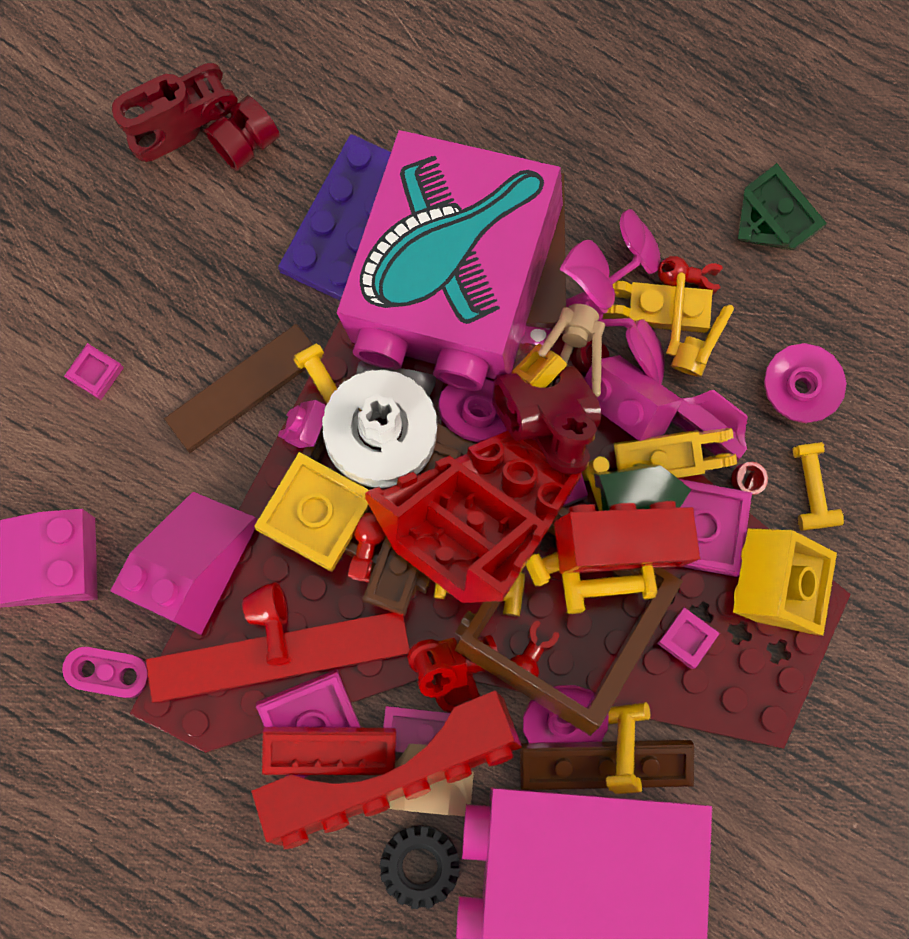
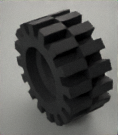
M414 825L400 830L387 843L380 860V876L385 884L387 893L390 896L392 895L397 900L396 902L401 905L411 906V909H419L420 907H426L427 909L434 907L438 902H443L449 893L454 890L459 877V858L454 844L445 833L432 826ZM414 849H426L436 858L437 872L433 879L427 883H413L403 872V860Z

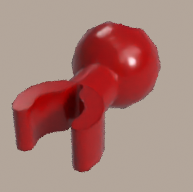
M670 256L660 263L658 276L664 285L676 286L677 275L682 272L685 274V282L697 284L699 289L713 290L712 295H714L720 289V285L710 283L707 277L704 276L707 274L716 276L723 267L717 263H710L703 269L690 267L683 258Z
M373 512L364 513L356 525L354 537L358 541V546L348 573V577L368 583L372 574V558L375 545L380 544L386 536Z
M535 621L529 629V643L524 652L510 659L536 677L539 676L537 662L544 651L551 649L559 638V633L554 632L549 641L542 642L540 646H537L536 630L540 626L539 621Z

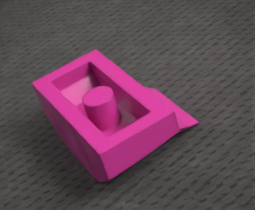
M710 390L690 398H681L683 400L671 422L684 432L698 430L700 433L708 430L732 428L734 438L726 442H712L701 445L715 456L721 453L736 454L738 461L747 450L745 441L747 415L715 390Z

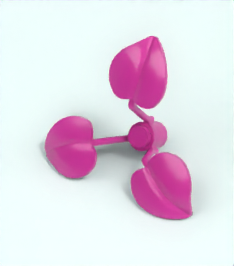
M628 209L621 214L620 230L627 247L634 254L632 261L609 277L608 262L600 248L593 241L585 240L575 245L566 256L560 271L572 277L583 288L584 292L566 299V307L568 308L572 304H584L598 312V321L605 323V327H626L627 342L635 359L648 377L662 384L665 370L664 351L652 327L644 319L637 320L636 322L631 318L603 319V314L607 313L608 308H611L615 301V291L612 284L638 267L640 263L648 274L655 273L660 265V251L653 234L640 220L638 215L632 209Z

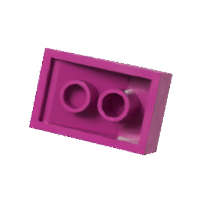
M192 492L129 554L110 591L201 635L255 530L254 526L258 519Z
M84 509L37 512L0 520V608L98 600L96 524L94 516Z

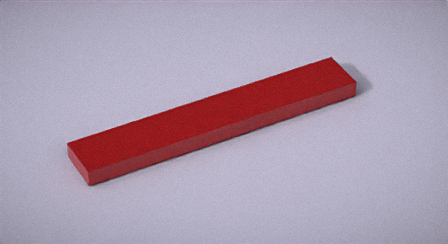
M391 612L284 633V642L289 661L280 665L267 664L266 655L268 654L266 636L146 659L152 703L408 655L410 649L404 616Z

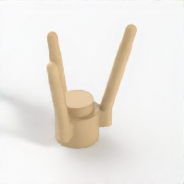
M572 304L568 308L564 307L562 309L558 322L544 341L538 354L541 357L546 356L562 333L565 345L560 357L567 364L573 347H584L587 342L592 340V391L596 397H599L601 394L602 334L605 323L598 321L599 314L592 307L584 304Z

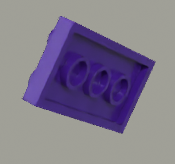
M350 134L278 266L280 273L341 301L391 154L390 151Z

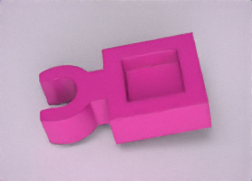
M317 400L301 402L300 406L297 405L290 409L286 415L288 416L286 428L280 430L278 436L298 448L314 447L322 428L326 405Z

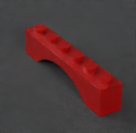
M495 690L454 707L444 726L424 749L405 764L384 775L361 782L332 784L310 781L291 774L251 792L266 842L280 846L283 845V849H291L309 841L308 835L321 829L324 830V833H330L350 824L348 818L364 812L365 816L382 813L390 808L389 802L402 796H405L406 800L421 797L431 791V784L446 779L447 783L465 779L472 774L471 768L485 762H487L488 766L502 764L514 757L512 751L522 748L505 700Z

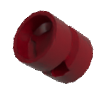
M249 95L230 109V118L221 116L204 130L206 137L217 153L235 171L241 169L255 157V149L263 151L280 137V133L271 117Z

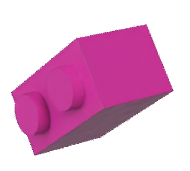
M620 355L601 359V394L597 397L601 414L638 441L665 434L683 399L653 378L648 377L643 371ZM592 365L585 377V380L591 389Z

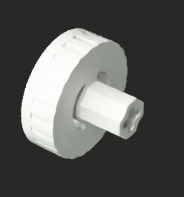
M388 370L365 371V373L356 374L349 380L344 381L333 392L329 402L326 404L322 426L328 455L335 467L345 477L355 483L371 488H389L396 485L398 478L413 471L416 475L419 474L429 462L436 443L437 416L430 397L411 378ZM380 417L382 419L387 418V424L380 426L376 419ZM403 427V429H402V435H401L400 439L397 440L398 437H399V435L401 434V428ZM359 434H360L361 438L365 441V443H367V444H369V445H371V446H373V447H380L381 450L372 449V448L366 446V445L362 442V440L359 438Z

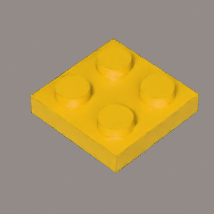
M299 452L254 527L258 532L332 572L352 539L356 525L363 514L367 513L370 508L365 499V492L369 490Z

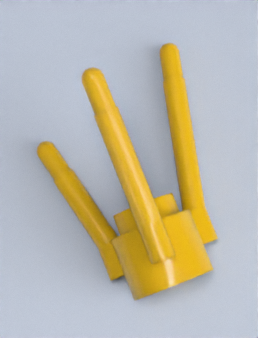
M681 272L677 275L671 340L666 354L674 357L671 364L672 368L691 376L702 377L711 351L724 330L734 307L727 305L722 308L705 341L687 336L684 343L680 342L685 292V274Z

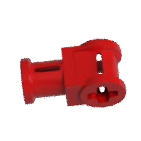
M492 635L483 636L481 642L497 651ZM455 637L441 641L434 639L422 640L412 646L407 655L410 668L418 673L417 684L420 692L430 698L440 697L454 688L466 686L467 675L486 670L455 651L458 644ZM427 652H431L432 654L430 659ZM433 678H435L436 685L432 683Z

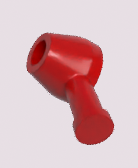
M273 582L259 587L244 597L242 606L244 616L249 624L265 626L268 654L266 655L267 664L280 665L289 661L288 653L285 651L283 625L287 622L288 614L283 591L277 582Z

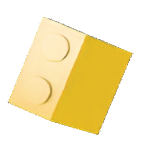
M748 529L746 542L741 552L742 564L738 585L734 591L735 603L733 612L755 622L823 636L837 553L793 530Z

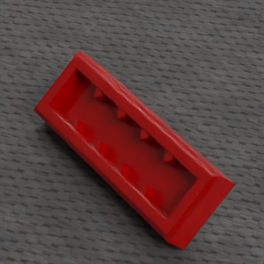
M263 727L262 775H384L395 769L396 729Z

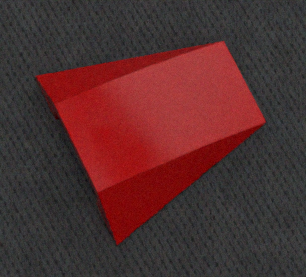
M507 430L468 447L467 454L456 459L449 455L436 461L435 468L416 475L413 471L398 478L397 484L390 488L382 490L380 487L369 490L365 492V499L394 551L460 602L503 601L580 480L582 472L566 474L553 469L547 463L546 457L535 440L516 441Z

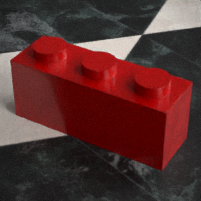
M675 501L653 503L649 505L650 509H636L635 503H620L611 505L609 507L610 511H596L595 505L592 504L572 506L568 508V514L554 521L560 574L636 570L645 566H653V569L682 567L700 560L693 507L676 508Z

